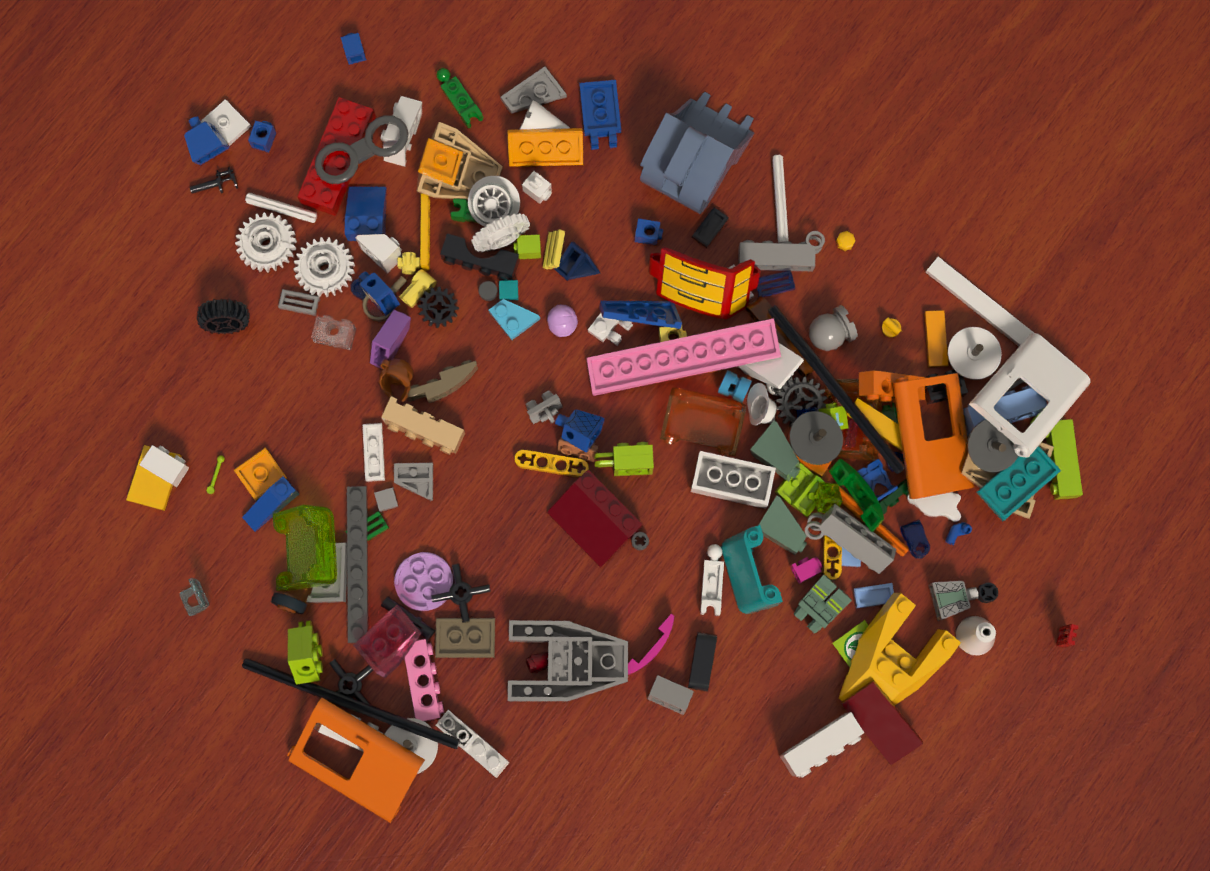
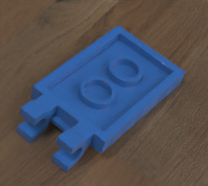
M616 80L579 83L584 135L590 136L591 150L599 149L598 137H609L610 148H617L616 133H621Z

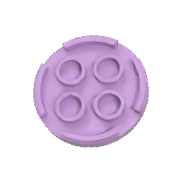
M420 552L408 557L399 565L395 574V589L400 600L408 607L418 611H430L446 602L444 600L433 603L431 595L449 592L453 585V574L449 565L441 557L433 553Z

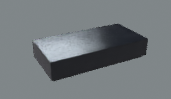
M714 207L694 232L692 238L707 248L729 220V217Z

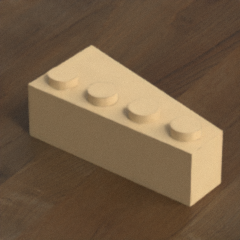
M390 397L382 415L383 421L388 426L387 429L398 433V430L402 431L406 437L413 440L416 438L423 440L422 443L429 447H433V445L438 446L440 451L450 455L451 452L457 453L465 435L463 429L442 419L436 421L435 417L429 413L421 412L419 414L417 413L418 410L413 408V406L407 403L402 406L397 403L396 398Z

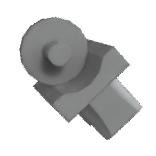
M549 390L542 394V403L537 404L535 400L526 403L527 413L533 424L540 420L541 422L549 420L550 423L555 422L553 416L558 414L557 410L563 407L557 394L553 395Z

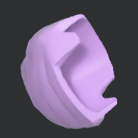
M556 305L549 311L547 317L550 331L558 337L571 335L578 324L574 310L567 305Z

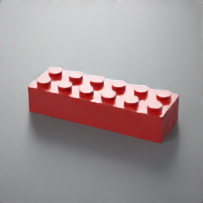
M340 97L338 98L297 196L302 205L333 216L337 215L351 178L340 184H329L323 181L317 175L315 169L316 157L326 145L334 142L351 145L364 138L368 125L376 119L374 109ZM344 151L330 153L324 160V171L333 176L343 174L350 166V156Z

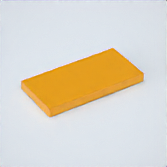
M582 128L508 130L509 166L583 165Z

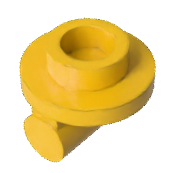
M888 317L882 324V332L887 337H896L902 331L901 325L896 319Z

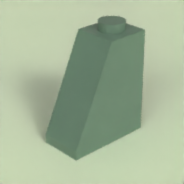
M773 421L750 449L751 454L764 465L775 467V472L789 482L791 478H795L799 474L800 463L778 423Z
M776 496L759 525L764 537L795 555L798 551L802 552L807 543L804 540L807 536L782 499Z

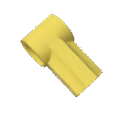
M421 269L415 274L412 283L399 297L405 304L413 308L419 301V298L423 297V292L429 293V288H434L437 281Z

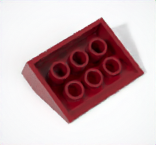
M589 469L573 483L547 512L600 568L643 525Z

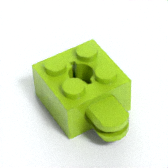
M639 442L635 446H629V443H619L617 446H613V453L594 454V459L600 460L595 462V467H614V476L652 475L654 469L653 445H648V442Z
M311 620L306 621V626H304L303 622H298V628L288 629V664L296 685L320 681V673H323L320 657L323 656L322 645H319L318 634L314 633Z

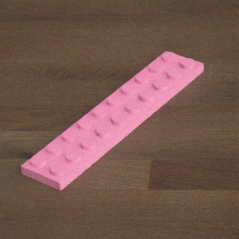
M773 318L588 357L587 363L592 394L596 396L780 358L781 353Z

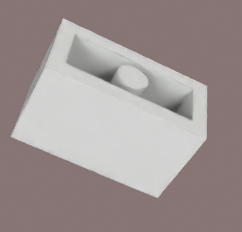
M152 445L139 465L177 487L189 469L185 465L186 461L177 455L174 458L168 455L170 451L162 446L156 448Z

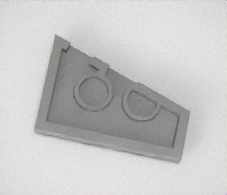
M543 67L500 98L512 114L529 109L533 100L542 105L566 98L567 94L548 69Z
M327 543L319 564L320 569L317 578H314L312 584V592L310 596L308 595L306 601L308 603L346 602L347 543Z

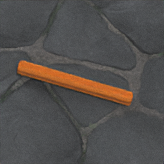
M836 486L831 494L864 523L860 517L863 511L856 501L840 486ZM882 524L873 531L893 546L900 556H904L908 552L909 548Z

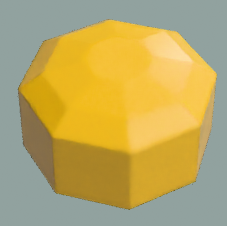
M848 231L841 232L836 240L838 248L843 251L850 250L855 243L854 235Z

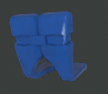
M880 459L874 460L866 468L863 467L857 471L873 492L876 483L887 487V492L876 495L878 501L898 489L897 485L891 484L886 471L883 470Z

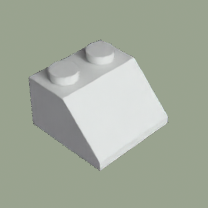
M385 234L358 235L355 237L360 249L387 274L397 265V258H402L400 244L393 237L389 238Z

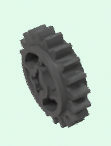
M794 377V383L791 380H787L788 387L783 385L781 387L783 392H776L780 399L774 400L780 404L777 406V410H781L778 417H785L782 423L790 421L789 427L791 428L797 418L790 413L789 409L796 410L801 416L807 413L809 408L815 404L813 411L819 412L818 409L826 407L823 401L827 397L821 396L825 390H818L820 384L816 383L813 385V379H809L806 382V377H802L800 381L798 377ZM802 388L809 390L813 397L805 395ZM794 390L793 399L787 402L789 395ZM801 400L808 401L802 404V406L794 405L798 404V402H800Z

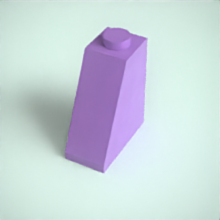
M393 310L372 341L370 364L381 368L382 360L390 361L394 359L410 328L411 317L405 313Z

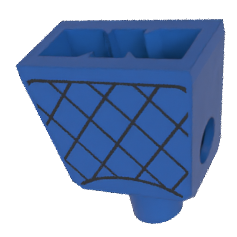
M574 410L570 417L559 414L555 424L563 427L562 439L587 453L600 435L605 418L584 411Z

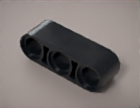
M697 632L688 688L708 692L717 635Z

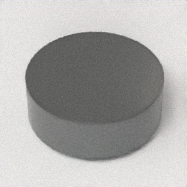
M486 281L479 286V295L483 300L492 301L496 298L498 290L493 282Z

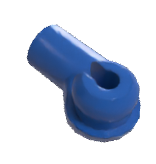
M965 522L952 525L945 542L954 545L958 536L971 533V525Z

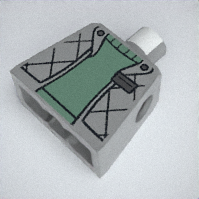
M964 581L934 582L928 585L938 621L969 609V600L978 599L976 587L966 589Z

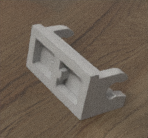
M657 675L647 699L684 715L694 691Z

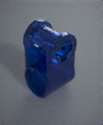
M918 519L900 526L901 534L907 543L911 555L917 559L925 557L930 551V544L920 520ZM918 545H919V547H923V548H924V550L922 551V553H921L920 550H918V551L916 550V548L918 547Z

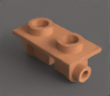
M561 437L557 451L564 455H571L585 461L594 462V454L597 453L598 446L593 443L586 453Z

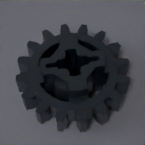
M433 287L429 288L430 293L424 291L425 298H419L422 304L417 305V307L421 308L422 311L418 315H424L422 321L428 320V326H432L435 323V328H439L441 323L443 327H446V321L452 323L451 317H457L454 310H458L459 307L455 306L454 303L458 302V300L452 299L454 293L447 294V288L443 292L441 287H437L436 291ZM434 295V300L431 303H427L428 299ZM443 296L449 301V304L444 302ZM438 302L440 306L446 307L438 312L437 309L430 308V306L437 305ZM426 310H429L433 314L434 319H432L427 314ZM446 311H449V314L441 320L442 315Z

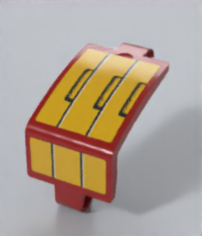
M664 247L661 249V253L650 254L648 272L658 279L656 291L658 296L698 313L720 319H728L748 306L750 292L758 287L761 270L755 266V261L752 259L729 269Z

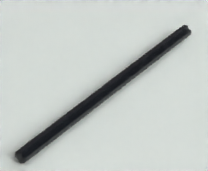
M245 658L242 668L324 698L335 704L450 748L457 749L459 747L460 739L311 682L296 685L293 675Z

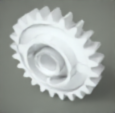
M263 213L262 217L256 214L255 220L249 217L250 223L243 222L245 228H239L242 234L236 235L237 239L240 240L235 242L236 246L240 247L236 250L238 254H241L240 259L242 261L245 260L246 266L251 264L252 270L257 267L259 272H262L263 268H265L267 273H269L270 268L277 271L278 265L283 268V262L289 263L288 256L294 257L291 251L296 250L293 244L297 243V240L293 238L296 234L294 231H291L293 229L292 226L287 225V220H282L280 215L275 218L273 213L269 217H267L266 213ZM270 240L268 245H262L263 241Z
M521 213L498 218L487 224L484 228H481L480 232L475 233L476 235L471 240L472 244L478 252H488L491 249L495 250L505 247L514 242L521 234L526 233L525 231L529 229L530 222L525 214L521 215Z
M322 237L320 242L313 239L312 245L307 242L306 249L300 248L303 253L296 254L299 260L294 261L295 265L298 266L293 269L298 273L295 277L297 280H300L298 282L299 285H304L305 291L310 289L311 295L317 292L318 297H321L322 293L328 297L330 292L335 296L336 290L343 292L341 287H348L346 281H352L350 274H355L354 270L351 269L355 267V264L350 262L354 258L352 255H349V249H345L343 243L339 245L337 239L332 243L330 237H328L326 242ZM322 265H329L326 270H320Z

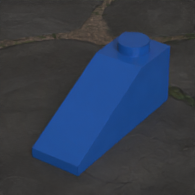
M283 476L267 489L242 518L256 532L295 499L299 493Z

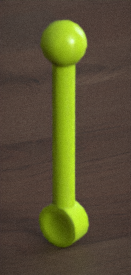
M222 455L217 457L218 463L211 485L206 490L209 494L215 492L214 485L221 463L225 460Z

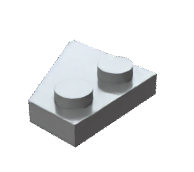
M394 463V483L433 501V463Z

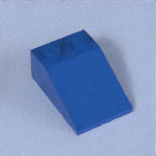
M349 187L345 213V236L348 241H357L355 237L358 235L385 234L386 187Z

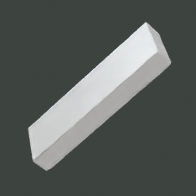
M363 424L365 481H385L383 424Z

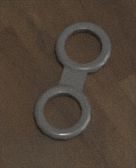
M384 115L376 118L368 125L365 130V137L351 145L341 142L326 145L320 150L315 160L317 175L329 184H340L353 177L358 169V164L374 155L389 157L397 154L408 141L406 124L400 118ZM384 124H393L400 130L398 142L389 148H379L372 140L375 130ZM344 151L349 154L351 159L348 169L343 174L337 176L327 174L323 168L325 158L332 152Z

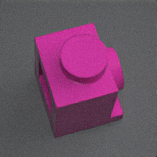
M806 557L798 562L799 566L796 563L790 566L798 584L822 572L820 569L822 565L817 557L810 560Z

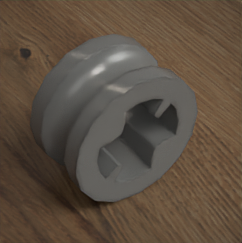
M643 532L634 534L631 541L633 548L639 551L646 549L649 543L648 536ZM636 537H639V538L644 537V538H645V540H644L645 545L642 546L641 544H639V545L637 546V545L635 544V542H637V540H635V538H636Z

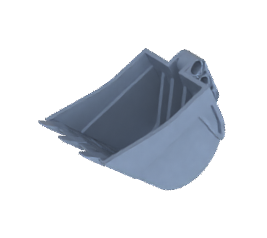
M706 92L702 94L698 101L690 98L674 113L665 114L640 164L643 167L640 176L642 183L699 214L705 210L730 167L738 163L755 134L749 130L754 118L747 116L739 125L727 118L732 106L725 104L719 113L706 107L710 98V94Z

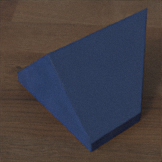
M574 241L570 243L562 255L559 267L554 268L567 281L601 274L589 255Z

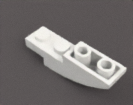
M449 710L435 725L443 733L460 739L459 746L496 778L510 763Z

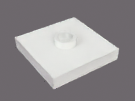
M226 99L201 120V123L207 121L213 124L229 146L251 127Z

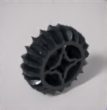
M229 298L208 300L206 303H202L197 311L198 325L204 331H210V333L233 334V332H240V330H244L248 326L250 319L247 305H244L243 302H237V300H230Z

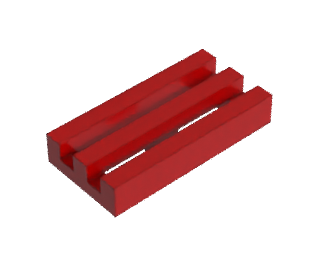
M1069 624L1060 627L1056 645L1063 648L1075 645V641L1072 638H1075L1077 633L1073 631L1078 630V625Z

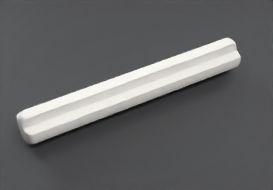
M247 193L245 201L248 204L308 222H316V212L253 193Z

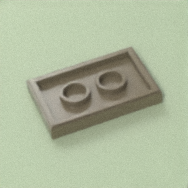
M436 618L435 658H495V618H470V622L462 623L461 618Z

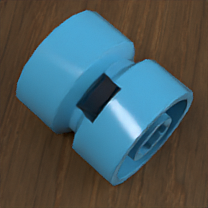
M727 370L718 393L727 397L731 395L733 400L743 403L752 381L744 377L738 378L737 374ZM731 384H735V385H736L735 389H734L733 387H731L730 385H731Z

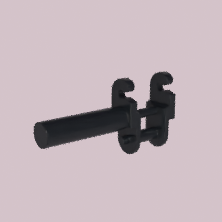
M228 167L226 171L219 172L217 170L216 177L219 178L193 185L189 188L193 194L218 186L220 192L224 193L222 190L223 182L229 180L234 181L236 189L239 187L234 173L232 174L234 172L233 169ZM230 174L229 178L222 179L221 177L223 175Z

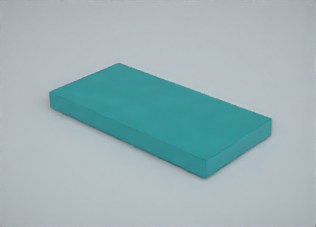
M1038 446L1029 457L1018 456L1010 467L996 474L976 493L1002 521H1005L1061 470Z

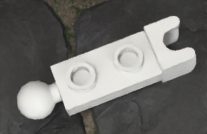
M712 544L708 547L707 554L710 557V561L704 560L701 615L705 614L708 606L714 607L716 616L721 614L724 562L718 561L723 552L722 548L717 544Z

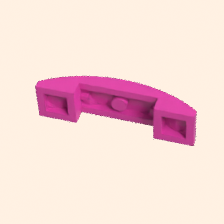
M670 614L658 628V631L663 636L638 664L633 658L628 663V675L642 669L660 652L670 635L674 615Z

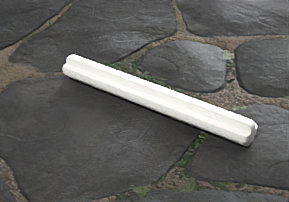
M774 155L772 161L778 243L789 241L783 156Z

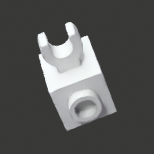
M535 171L522 184L523 191L539 204L543 200L546 201L552 194L551 183Z

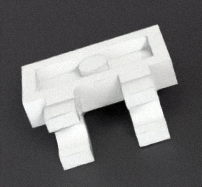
M600 313L589 327L588 332L602 342L607 338L618 346L622 341L621 335L612 330L619 324L629 331L633 324L629 321L603 318Z

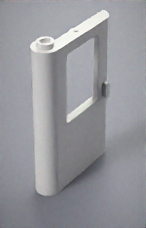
M1032 333L969 405L1014 443L1013 448L1018 456L1027 458L1089 386L1090 378L1041 335ZM1018 378H1021L1048 401V405L1024 433L1018 431L994 410V405Z

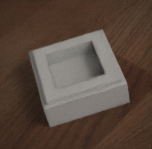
M393 487L374 493L379 512L399 507Z

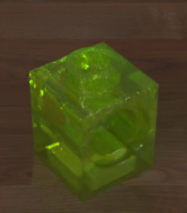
M825 482L819 483L814 494L817 511L826 513L834 504L840 507L842 497L839 485Z

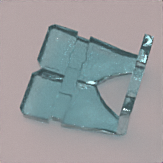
M190 578L188 580L191 588L182 591L180 597L188 615L193 616L209 608L210 603L200 581ZM195 594L199 605L191 607L188 604V598Z

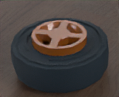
M275 592L271 599V603L276 605L277 608L291 614H304L307 604L302 602L300 598L284 592L282 594Z

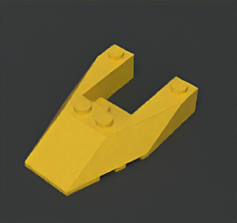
M893 593L858 639V646L855 655L852 657L848 675L845 677L839 699L844 701L874 680L895 706L918 690L952 656L961 642L947 630L938 629L916 659L891 638L916 605L902 593Z

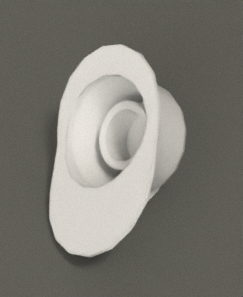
M762 383L753 385L747 397L750 423L752 425L760 423L771 424L775 421L776 403L768 397L765 385Z

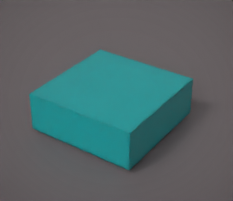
M518 280L499 281L500 301L502 299L519 300Z

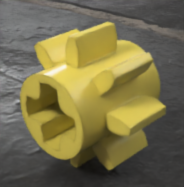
M404 252L402 253V258H397V267L402 269L403 274H415L416 269H420V258L416 257V253Z

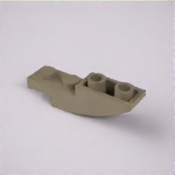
M468 360L462 362L461 366L445 367L443 371L439 372L441 380L432 379L422 386L418 384L410 386L407 400L411 402L427 397L428 402L432 403L450 395L463 386L478 370L476 361Z

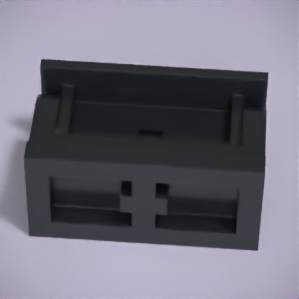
M949 370L945 372V375L957 372L955 370ZM958 373L961 397H964L968 390L964 377ZM931 374L926 376V378L938 376V374ZM944 383L925 386L927 405L948 400Z

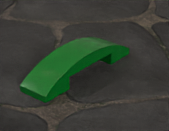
M839 459L829 472L839 486L845 485L863 511L860 517L869 530L873 532L884 520L880 503L863 477L847 462Z

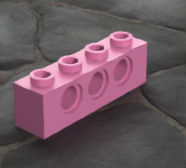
M426 639L402 644L415 718L424 722L442 718L441 714L444 713L443 703L438 701L437 695L440 694L439 682H435L434 674H437L435 662L432 663L430 655H433L432 644L428 643ZM418 656L425 657V664L421 667H418L415 663ZM423 675H427L429 678V683L426 686L419 684V678ZM425 695L432 696L433 701L429 706H425L422 702Z

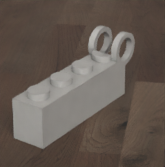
M812 231L807 235L805 242H800L799 244H792L789 241L773 243L772 241L754 243L752 240H746L739 244L738 264L752 259L755 261V266L760 270L813 272L815 268V254L821 251L825 238L822 233ZM809 240L818 241L819 246H812Z
M836 504L824 515L812 513L809 516L805 527V534L810 539L817 540L822 538L823 535L828 536L838 546L846 549L853 557L861 560L868 568L876 571L878 574L894 561L896 549L874 532H871L866 526ZM814 517L821 518L822 521L821 523H819L817 521H811V519ZM810 527L812 530L821 531V533L819 535H813L809 532L808 528Z

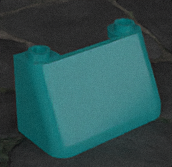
M760 525L751 527L726 539L721 546L737 607L745 614L776 607L783 602L780 591L776 586H762L752 555V548L759 546L763 541V532Z

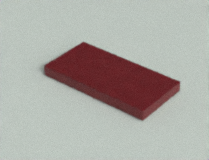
M874 680L842 701V706L848 713L851 712L864 733L890 765H893L923 744V740Z

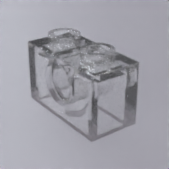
M327 315L322 317L316 316L311 339L314 343L351 350L356 327L351 321L346 319L337 321ZM333 328L339 329L337 334L330 335V331Z

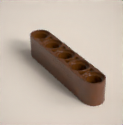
M759 296L746 307V311L755 322L773 319L768 313L772 306L763 296ZM775 322L778 342L803 358L804 361L797 368V371L801 376L807 377L814 370Z

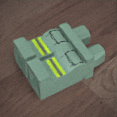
M825 574L821 576L798 603L799 606L794 612V615L800 621L807 614L813 618L807 627L814 634L821 630L822 627L825 629L852 601L840 588L825 601L837 587Z

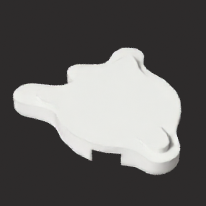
M950 492L919 499H909V494L907 495L908 502L919 508L924 515L930 517L944 516L952 522H958L961 518V514L957 510V504L961 500L959 494Z

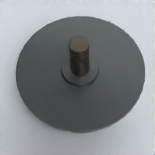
M812 411L802 414L795 420L790 430V443L794 453L801 460L813 465H822L831 462L838 456L843 445V434L839 424L831 416L822 412Z
M987 419L978 423L970 432L967 442L968 453L972 462L980 469L988 472L1003 471L1010 467L1018 458L1013 448L1014 443L1002 432L998 431Z

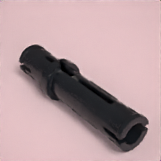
M389 596L381 604V607L410 626V630L417 631L427 640L435 633L436 630L424 623L421 617H416Z

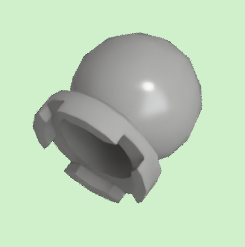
M840 305L833 309V314L819 315L812 321L809 327V338L815 347L824 351H831L840 347L845 339L848 342H852L858 337L854 322L850 323L846 317L849 313L844 306Z

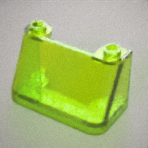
M303 504L274 513L273 526L278 533L286 534L287 571L280 572L277 575L276 591H290L334 584L337 580L334 516L332 511L326 507Z

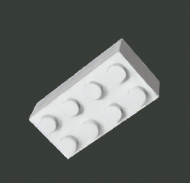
M700 451L691 492L766 509L770 499L776 468Z
M851 712L845 713L779 756L792 776L802 778L811 772L810 768L814 765L819 767L828 761L826 757L830 755L836 756L845 750L843 746L847 744L853 745L862 739L860 735L864 734V731Z

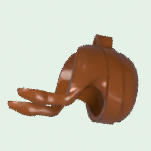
M384 359L380 365L382 370L379 384L389 399L391 396L394 397L390 388L391 384L404 385L405 390L401 396V401L404 402L408 398L411 388L410 381L414 374L413 369L405 360L392 359L388 361Z

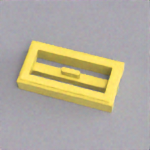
M565 231L549 232L543 268L548 270L559 267Z

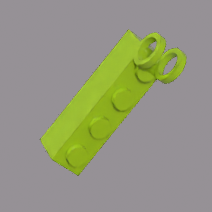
M1035 416L1031 420V423L1037 418V416ZM1073 419L1059 420L1045 437L1047 444L1054 447L1050 459L1061 470L1052 478L1050 491L1054 495V500L1078 498L1083 493Z

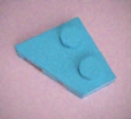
M502 299L489 309V313L511 341L540 320L539 315L505 299Z

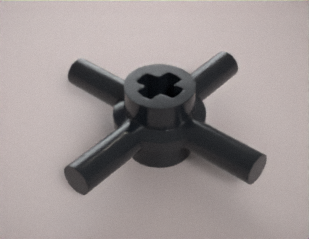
M460 564L452 565L455 583L451 586L449 592L431 595L432 602L451 599L453 603L459 605L462 623L470 622L467 603L470 602L473 595L491 592L490 585L471 587L462 580ZM460 589H463V592L466 591L462 598L456 595Z
M336 659L329 663L330 666L340 677L338 682L339 689L335 692L348 697L354 696L357 700L371 705L361 693L362 680L376 669L375 666L370 663L358 674L346 673ZM349 681H353V688L347 687Z

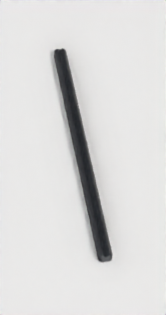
M776 305L768 310L769 315L774 318L777 325L895 473L902 472L905 469L904 464Z

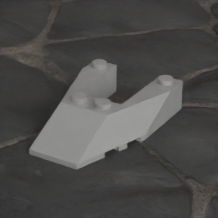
M509 620L510 642H549L548 681L508 680L509 702L570 701L628 682V641L570 621Z

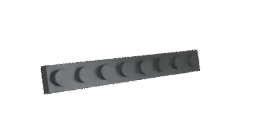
M367 486L347 487L348 643H369Z

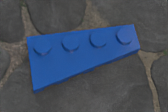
M600 301L599 308L603 318L681 329L682 321L675 304L670 301Z

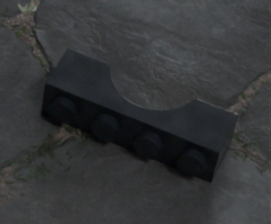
M451 234L446 235L440 253L441 259L446 264H458L470 271L472 269L479 270L481 274L490 276V274L496 275L498 279L503 281L514 279L520 261L519 254L502 249L490 258L475 257L468 251L465 238Z

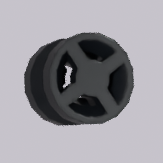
M984 583L977 588L978 600L982 603H990L998 597V588L993 583Z

